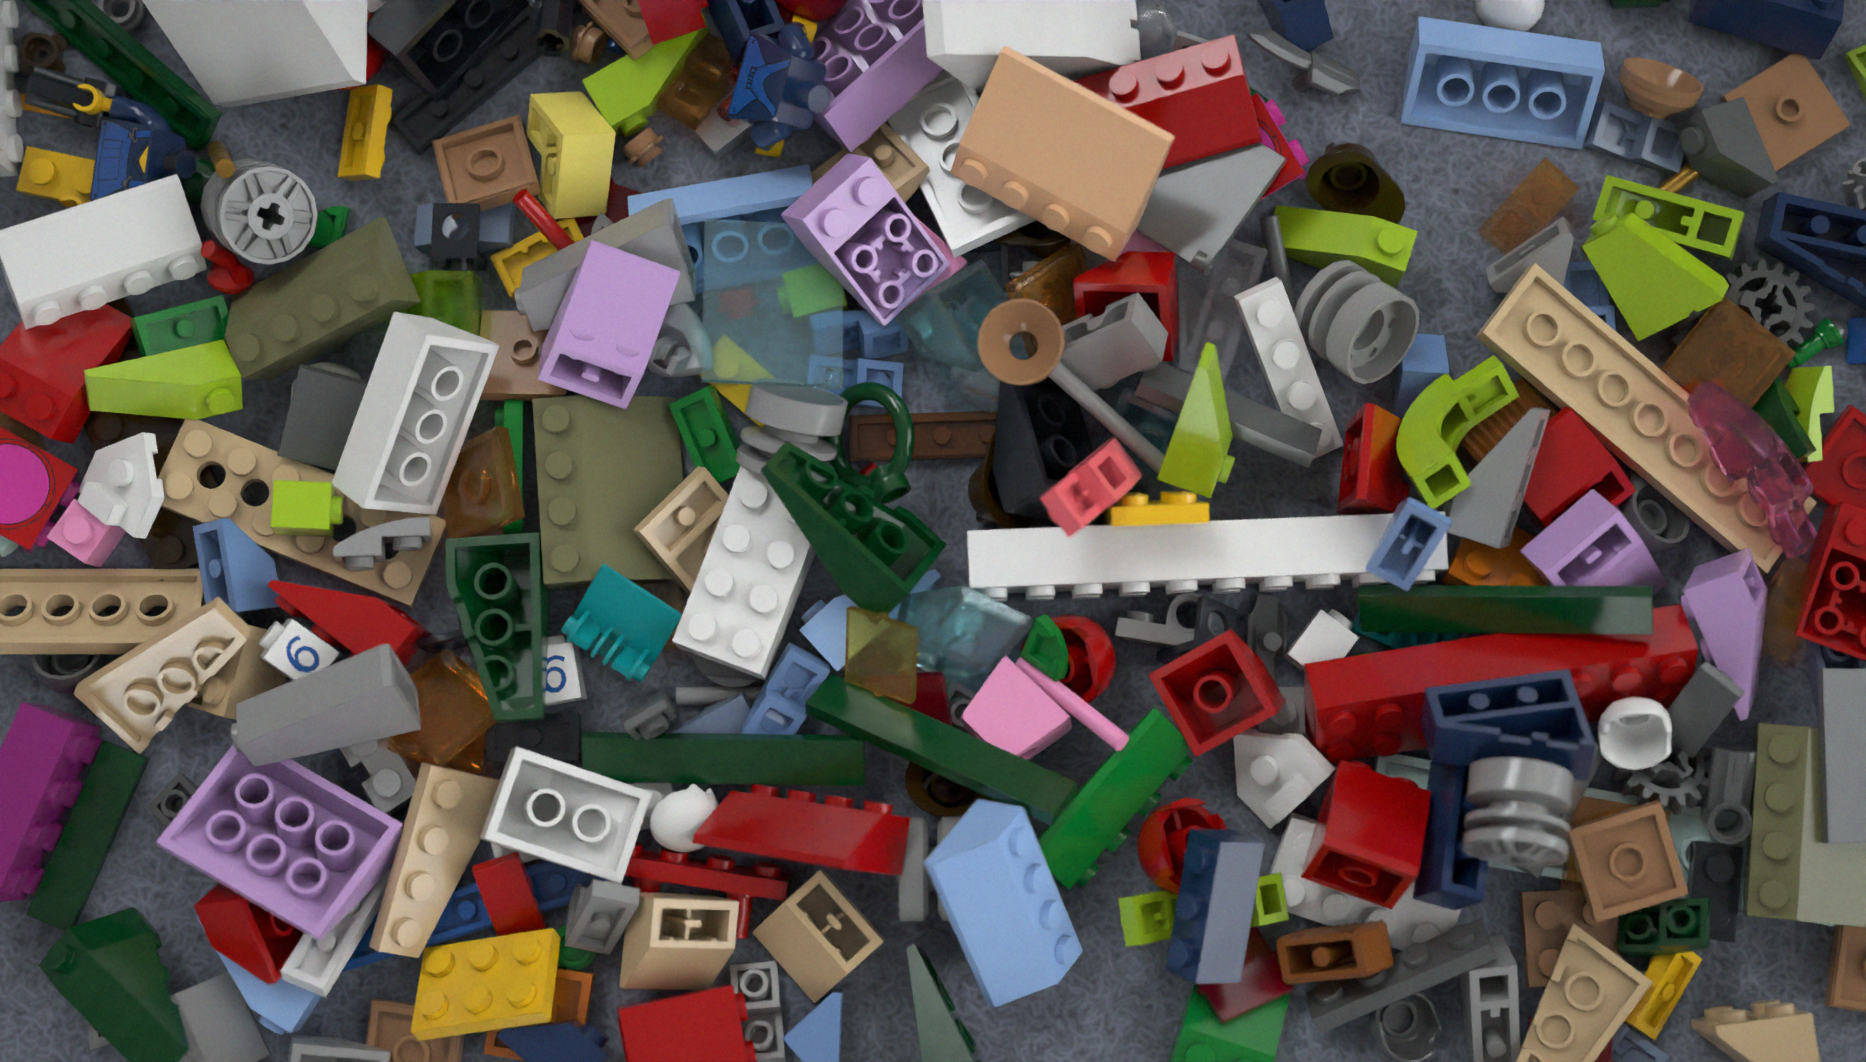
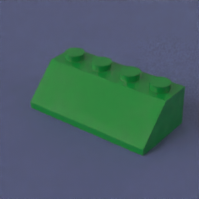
M1155 707L1148 710L1127 734L1129 735V740L1125 747L1120 751L1114 749L1076 792V795L1053 826L1048 824L1037 837L1051 875L1069 890L1075 883L1081 888L1088 883L1100 868L1094 862L1106 847L1113 853L1131 833L1125 826L1137 812L1145 817L1161 799L1162 795L1156 790L1165 779L1170 777L1175 782L1193 762L1187 756L1191 748L1184 736Z

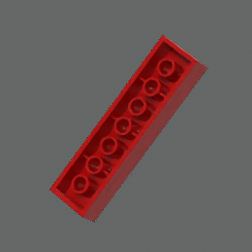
M1679 604L1653 608V634L1496 633L1304 664L1305 726L1310 743L1333 764H1338L1340 759L1349 762L1350 760L1366 757H1387L1398 752L1428 749L1420 724L1425 688L1569 669L1587 722L1599 721L1602 713L1612 702L1632 696L1651 698L1668 710L1694 675L1698 646L1682 605Z

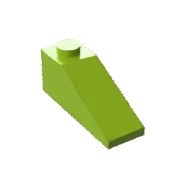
M703 13L702 16L706 28L658 43L636 61L627 54L582 80L596 108L616 132L615 137L621 133L625 137L632 136L648 125L647 118L654 115L709 33L708 24Z
M1606 175L1592 218L1594 221H1599L1608 215L1615 214L1617 219L1633 212L1680 247L1732 262L1746 216L1745 212Z
M1279 205L1276 206L1273 216L1278 215L1285 252L1288 258L1320 269H1324L1334 262L1350 260L1365 268L1367 272L1379 277L1381 282L1394 288L1397 287L1406 271L1418 233L1416 230L1368 215Z
M224 339L84 370L87 405L90 411L199 420L243 409L241 374Z
M1206 342L1157 480L1211 498L1217 481L1226 484L1235 457L1227 454L1233 436L1216 345Z

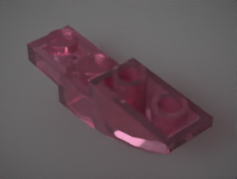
M1710 380L1700 383L1687 399L1689 404L1688 411L1693 424L1697 428L1702 429L1710 445L1709 452L1714 465L1718 469H1722L1729 483L1744 477L1747 478L1749 495L1754 503L1760 504L1768 520L1769 534L1775 544L1781 545L1787 559L1805 554L1818 534L1803 507L1804 502L1814 489L1803 467L1785 442L1753 409L1732 393Z

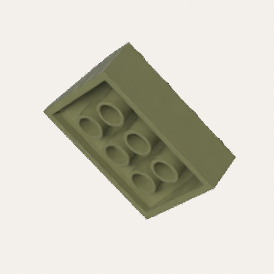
M585 395L532 399L544 585L551 591L588 589L603 563L635 584L676 581L633 529L684 480L681 434L668 406L677 401L678 397L633 396L627 409Z
M1758 723L1754 726L1753 749L1757 751L1749 810L1752 827L1747 836L1742 916L1866 927V843H1823L1819 728Z

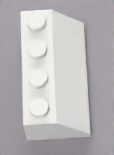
M177 174L0 230V263L7 286L25 329L38 325H50L60 318L84 310H95L108 302L129 295H140L153 287L174 280H185L198 272L207 270L205 258L201 255L202 243Z
M394 312L332 484L362 508L436 515L499 345L430 317Z

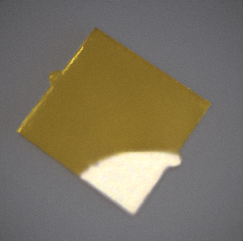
M851 605L847 608L845 682L871 690L876 697L885 695L912 704L916 700L918 627L889 618L886 612L877 614Z

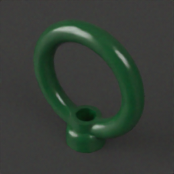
M876 382L855 384L839 395L848 402L845 419L851 409L862 401H876L885 407L892 417L896 432L893 456L889 463L875 468L870 472V475H863L853 469L847 461L843 451L841 432L840 435L823 436V440L833 444L838 449L836 458L828 462L836 470L838 479L856 489L863 484L875 491V500L882 504L890 503L905 496L911 490L909 481L904 473L911 461L914 449L913 421L902 398L888 386Z

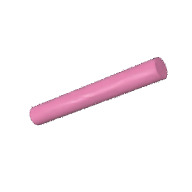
M1020 657L1016 661L1015 665L1051 699L1116 751H1120L1125 747L1129 740V735L1063 683L1053 681L1024 658Z

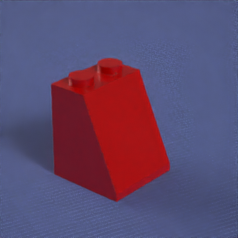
M1340 759L1329 777L1300 877L1392 910L1416 879L1419 871L1431 791L1420 788L1416 782L1408 778H1392L1375 772L1372 767L1358 761L1346 762Z
M731 984L615 1007L626 1062H757L752 1039L744 1041L740 1023L748 1021L743 992L734 993V988Z

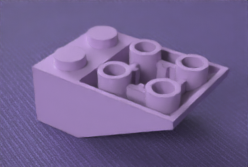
M847 153L781 214L807 250L881 326L888 324L951 265L871 157Z
M590 240L543 342L538 380L627 409L645 372L678 282L680 271Z
M1594 489L1590 490L1520 550L1547 586H1652L1654 596L1667 585L1647 547L1622 513Z
M1750 548L1695 567L1683 590L1685 595L1681 596V603L1686 617L1691 623L1697 621L1704 637L1700 639V647L1705 660L1710 665H1716L1718 670L1728 674L1734 683L1745 691L1734 707L1740 721L1748 718L1758 692L1768 593Z

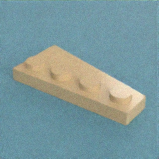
M217 597L78 682L74 695L140 755L149 746L158 731L162 732L173 720L174 714L184 703H189L199 692L200 686L210 676L213 677L247 641L251 628L224 601Z
M422 762L369 947L379 952L415 958L420 957L481 840L479 838L500 779Z
M1572 923L1515 1062H1594L1653 982Z

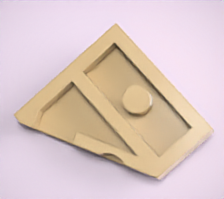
M700 466L689 474L633 529L687 595L691 594L729 497L706 467Z

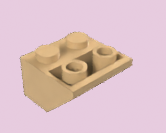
M248 625L251 630L247 641L213 677L210 676L200 686L199 692L189 703L185 702L184 705L237 720V703L284 685L287 677L259 657L265 649L259 645V642L267 632V629Z
M823 869L812 876L752 932L814 1003L848 975L885 940Z
M639 892V905L624 932L619 987L623 989L701 990L710 988L735 950L739 901L706 894Z
M1779 999L1751 1002L1752 1011L1733 1009V1006L1710 1007L1704 1009L1705 1017L1691 1019L1692 1029L1736 1062H1820L1812 1013L1795 1009L1793 1002L1780 1003Z

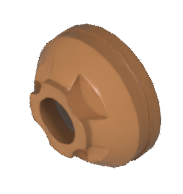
M1642 57L1626 58L1621 66L1619 81L1629 99V106L1653 118L1665 119L1666 117H1672L1673 113H1681L1694 107L1704 91L1703 84L1697 78L1677 67L1660 61Z
M1023 298L1006 301L992 309L983 320L977 339L978 353L986 369L998 380L1017 386L1032 385L1051 375L1059 365L1065 345L1064 332L1055 314L1044 304ZM1021 333H1030L1038 341L1036 354L1027 360H1019L1011 353V342L1015 336Z

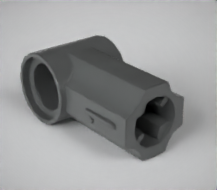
M1732 744L1712 745L1706 800L1702 803L1700 818L1711 836L1720 843L1727 845L1737 844L1743 841L1750 833L1752 819L1749 810L1757 755L1755 749ZM1730 808L1737 811L1736 820L1732 825L1726 828L1715 826L1714 821L1720 811Z

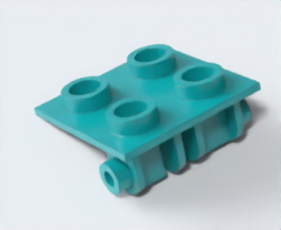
M603 563L573 616L568 618L561 632L568 636L567 642H573L586 651L591 648L590 657L593 659L598 653L605 657L602 662L604 666H607L610 661L613 662L611 667L626 676L627 681L630 682L633 678L640 683L641 681L643 682L679 623L682 614Z

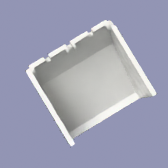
M142 0L215 105L236 107L366 84L368 0Z
M922 0L927 57L980 95L1004 46L1015 50L1071 81L1141 61L1139 31L1131 28L1132 24L1138 22L1136 0Z

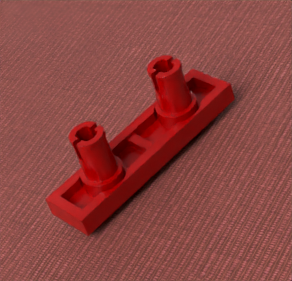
M635 842L624 876H629L633 880L632 887L640 889V892L659 893L660 884L664 882L722 891L726 894L725 898L739 901L736 939H746L748 937L753 899L763 897L785 901L789 893L792 873L781 872V865L771 862H754V867L735 865L736 859L726 855L710 854L707 856V860L688 857L689 852H677L665 847L661 848L660 853L642 850L643 844Z

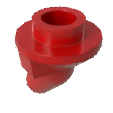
M208 240L202 245L201 255L213 262V267L207 273V282L212 288L224 294H237L251 286L254 282V272L250 267L239 262L237 256L232 251L212 240Z

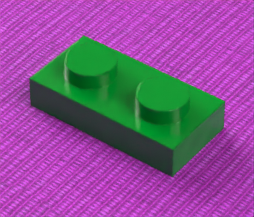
M219 295L134 317L130 320L141 357H146L222 339L227 343L224 336L229 312L224 296Z
M707 386L669 404L668 406L695 468L698 466L706 467L719 484L735 478L741 466L735 460L740 444L715 386Z

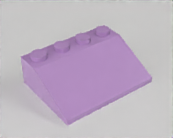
M848 0L837 15L828 21L817 23V30L811 45L814 49L813 57L826 66L827 72L823 86L829 90L830 102L824 111L814 114L813 120L829 136L849 152H852L860 144L866 142L873 132L893 114L903 109L906 103L927 83L939 76L943 68L927 57L922 0Z
M233 744L159 837L156 845L320 941L379 883L390 868L395 858L403 824L292 759L254 767L242 751L238 752Z

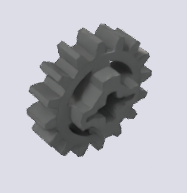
M1759 259L1754 262L1752 270L1746 263L1740 264L1735 268V275L1728 273L1724 276L1729 287L1722 301L1719 302L1720 306L1709 311L1710 317L1720 318L1721 324L1713 330L1714 334L1726 332L1729 338L1724 347L1728 350L1738 344L1741 346L1740 358L1742 359L1748 358L1754 351L1757 352L1759 362L1770 359L1772 351L1780 358L1789 353L1788 345L1795 348L1804 342L1799 332H1806L1813 327V323L1805 319L1804 315L1815 310V304L1804 303L1803 296L1808 294L1811 288L1810 286L1800 288L1796 286L1795 282L1800 275L1798 271L1788 276L1782 274L1784 269L1783 262H1777L1770 270H1767L1765 259ZM1756 281L1761 282L1756 292L1749 290L1742 292L1739 290L1744 284ZM1762 300L1765 303L1764 311L1770 314L1763 320L1760 317L1761 309L1755 306ZM1734 314L1737 315V317H1738V319H1739V321H1740V323H1741V325H1742V327H1743L1742 329H1741L1740 326L1738 325V323H1737V321H1736V319H1735ZM1769 328L1785 330L1777 338L1763 340L1764 335L1768 334Z
M1671 742V753L1654 767L1639 770L1616 767L1611 774V778L1618 781L1624 780L1626 785L1620 793L1623 796L1630 795L1631 793L1637 795L1636 806L1657 800L1661 802L1663 809L1669 806L1674 815H1679L1685 805L1693 809L1700 799L1706 795L1710 764L1707 761L1711 757L1712 749L1703 748L1692 759Z

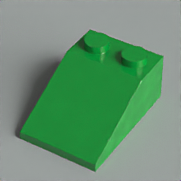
M1191 983L1167 1062H1274L1290 993L1221 1025L1206 997L1198 994L1197 989L1199 985Z

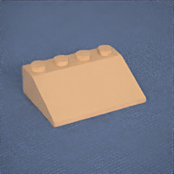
M1004 46L959 143L950 174L963 180L966 184L976 187L1004 202L1007 206L1017 209L1043 223L1049 229L1080 243L1090 251L1115 262L1139 225L1175 136L1015 50Z

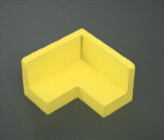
M579 91L530 94L526 136L542 155L539 182L542 193L538 194V198L554 219L599 216L601 212L605 214L607 210L616 132L586 95Z

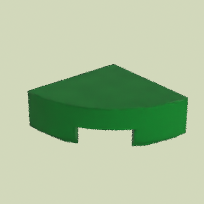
M332 206L319 212L314 235L306 247L322 249L343 238L351 209L346 206Z
M1046 614L1039 616L1033 623L1020 656L1057 682L1065 678L1067 673V646L1061 631L1053 620Z

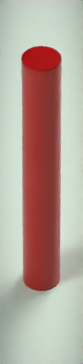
M522 189L514 196L513 203L557 251L575 243L527 189Z

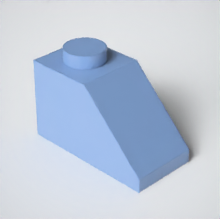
M221 518L192 526L205 604L219 597L237 615L256 613L280 607L274 602L278 594L267 586L271 580L279 581L275 560L231 519Z

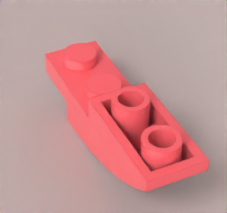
M1113 436L1070 470L1068 475L1042 495L1040 500L1046 506L1053 522L1059 525L1069 538L1085 527L1103 510L1118 501L1140 480L1143 474L1116 436Z

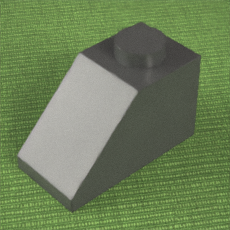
M1744 97L1702 109L1674 126L1691 168L1741 198L1746 199L1779 182Z

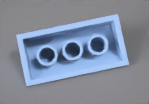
M1418 16L1409 53L1400 123L1582 150L1605 72L1601 43Z
M809 164L628 196L629 216L661 200L673 198L697 273L696 294L782 279V274L821 264L807 250L781 216L788 207L813 186Z
M977 799L924 864L987 1006L995 1008L1058 984L1083 950L1024 807Z

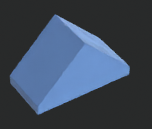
M1416 334L1414 343L1407 355L1395 368L1393 415L1403 419L1415 399L1444 373L1450 376L1444 335Z
M1408 497L1398 504L1365 570L1408 592L1453 520Z
M833 990L782 1038L803 1062H840L844 990Z

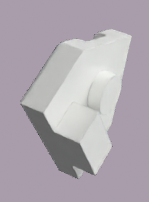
M142 432L97 450L78 490L80 493L78 503L105 525L120 526L134 538L146 539L165 498L162 479L156 478L153 455L158 453L155 434Z
M1248 729L1233 737L1237 796L1270 829L1292 812L1335 770L1330 762L1302 734L1284 732L1282 735L1258 733L1256 729Z

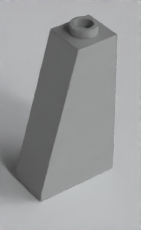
M673 198L661 200L524 267L521 285L515 289L518 311L520 315H527L533 332L550 329L590 240L680 271L669 306L695 301L697 273Z
M390 644L380 645L237 703V723L231 725V736L235 749L238 752L242 751L252 765L257 767L421 730L418 689Z

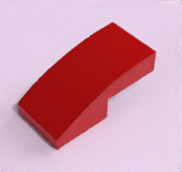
M518 851L472 866L481 897L498 936L549 929V924L535 898L533 882Z

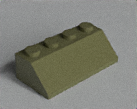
M380 217L232 297L224 337L241 374V379L271 380L298 367L300 364L319 356L334 346H338L391 318L394 312L401 313L421 302L386 217Z

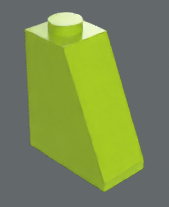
M1633 212L1617 219L1615 214H1611L1597 221L1590 227L1592 233L1582 246L1638 341L1689 317V314L1694 310L1700 312L1722 301L1729 287L1723 276Z

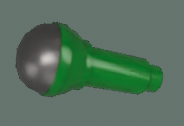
M1830 316L1822 319L1816 326L1815 331H1813V335L1804 340L1799 346L1790 350L1787 356L1782 359V362L1788 370H1791L1795 366H1801L1823 349L1840 347L1848 338L1846 324L1837 317Z

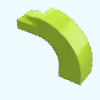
M1495 355L1489 357L1456 380H1453L1447 373H1444L1415 399L1401 421L1396 439L1398 458L1421 499L1433 510L1472 485L1456 457V450L1462 438L1475 425L1519 397L1502 362Z
M1282 873L1259 875L1250 927L1289 920ZM1161 889L1119 898L1125 946H1138L1171 939L1176 913V901L1179 894H1171Z

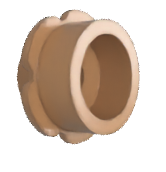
M590 21L586 27L578 25L573 31L571 49H569L572 51L573 61L576 63L583 61L591 66L595 65L608 43V34L599 29L595 21Z
M649 126L621 148L629 159L626 163L631 165L636 161L642 168L663 152L658 143L664 137L662 135L658 137Z

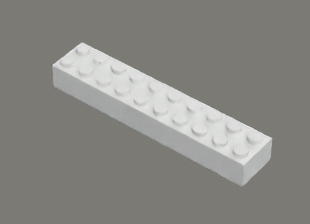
M1393 514L1223 520L1193 524L1085 526L1069 538L1061 527L967 531L969 595H979V603L1007 602L1009 593H1025L1026 601L1054 600L1055 592L1072 591V599L1100 598L1103 590L1119 589V597L1129 598L1147 596L1150 588L1165 587L1167 596H1179L1183 593L1197 591L1198 586L1212 585L1213 594L1239 593L1240 589H1245V584H1259V592L1286 591L1287 587L1293 586V582H1305L1306 590L1333 589L1334 585H1340V580H1352V588H1359V585H1381L1382 583H1388V581L1365 570ZM1446 534L1413 585H1427V582L1435 581V575L1448 569Z

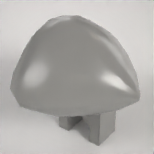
M688 303L668 306L647 363L649 371L663 377H684L711 370L713 367L712 349L700 317Z

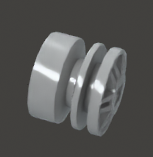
M252 158L233 161L235 172L229 178L220 177L216 171L213 173L203 189L200 208L204 226L214 241L248 261L267 265L288 261L305 249L314 235L318 214L315 198L301 178L287 169ZM260 207L272 211V216L269 220L257 216Z
M1350 260L1334 262L1322 269L1307 284L1297 301L1294 311L1307 349L1312 350L1317 356L1330 361L1331 365L1337 370L1362 384L1376 382L1391 373L1407 355L1414 343L1419 328V309L1413 299L1393 286L1381 282L1379 277L1367 272L1365 268Z
M754 380L751 383L745 413L750 418L764 424V426L744 427L741 430L740 438L747 444L740 445L737 449L735 460L739 465L763 475L761 468L788 441L833 467L827 461L836 458L838 449L833 444L819 438V436L840 435L843 429L848 402L839 395L813 386L783 380Z
M1490 758L1478 760L1470 764L1467 801L1481 809L1466 814L1464 826L1470 831L1464 834L1462 850L1473 857L1508 866H1549L1565 862L1568 856V844L1563 839L1567 838L1570 825L1563 819L1555 817V815L1566 813L1571 808L1573 775L1567 769L1555 764L1522 758Z

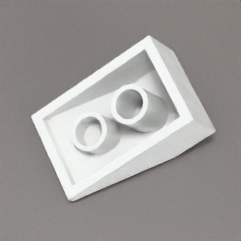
M516 746L510 750L479 839L621 884L652 792Z

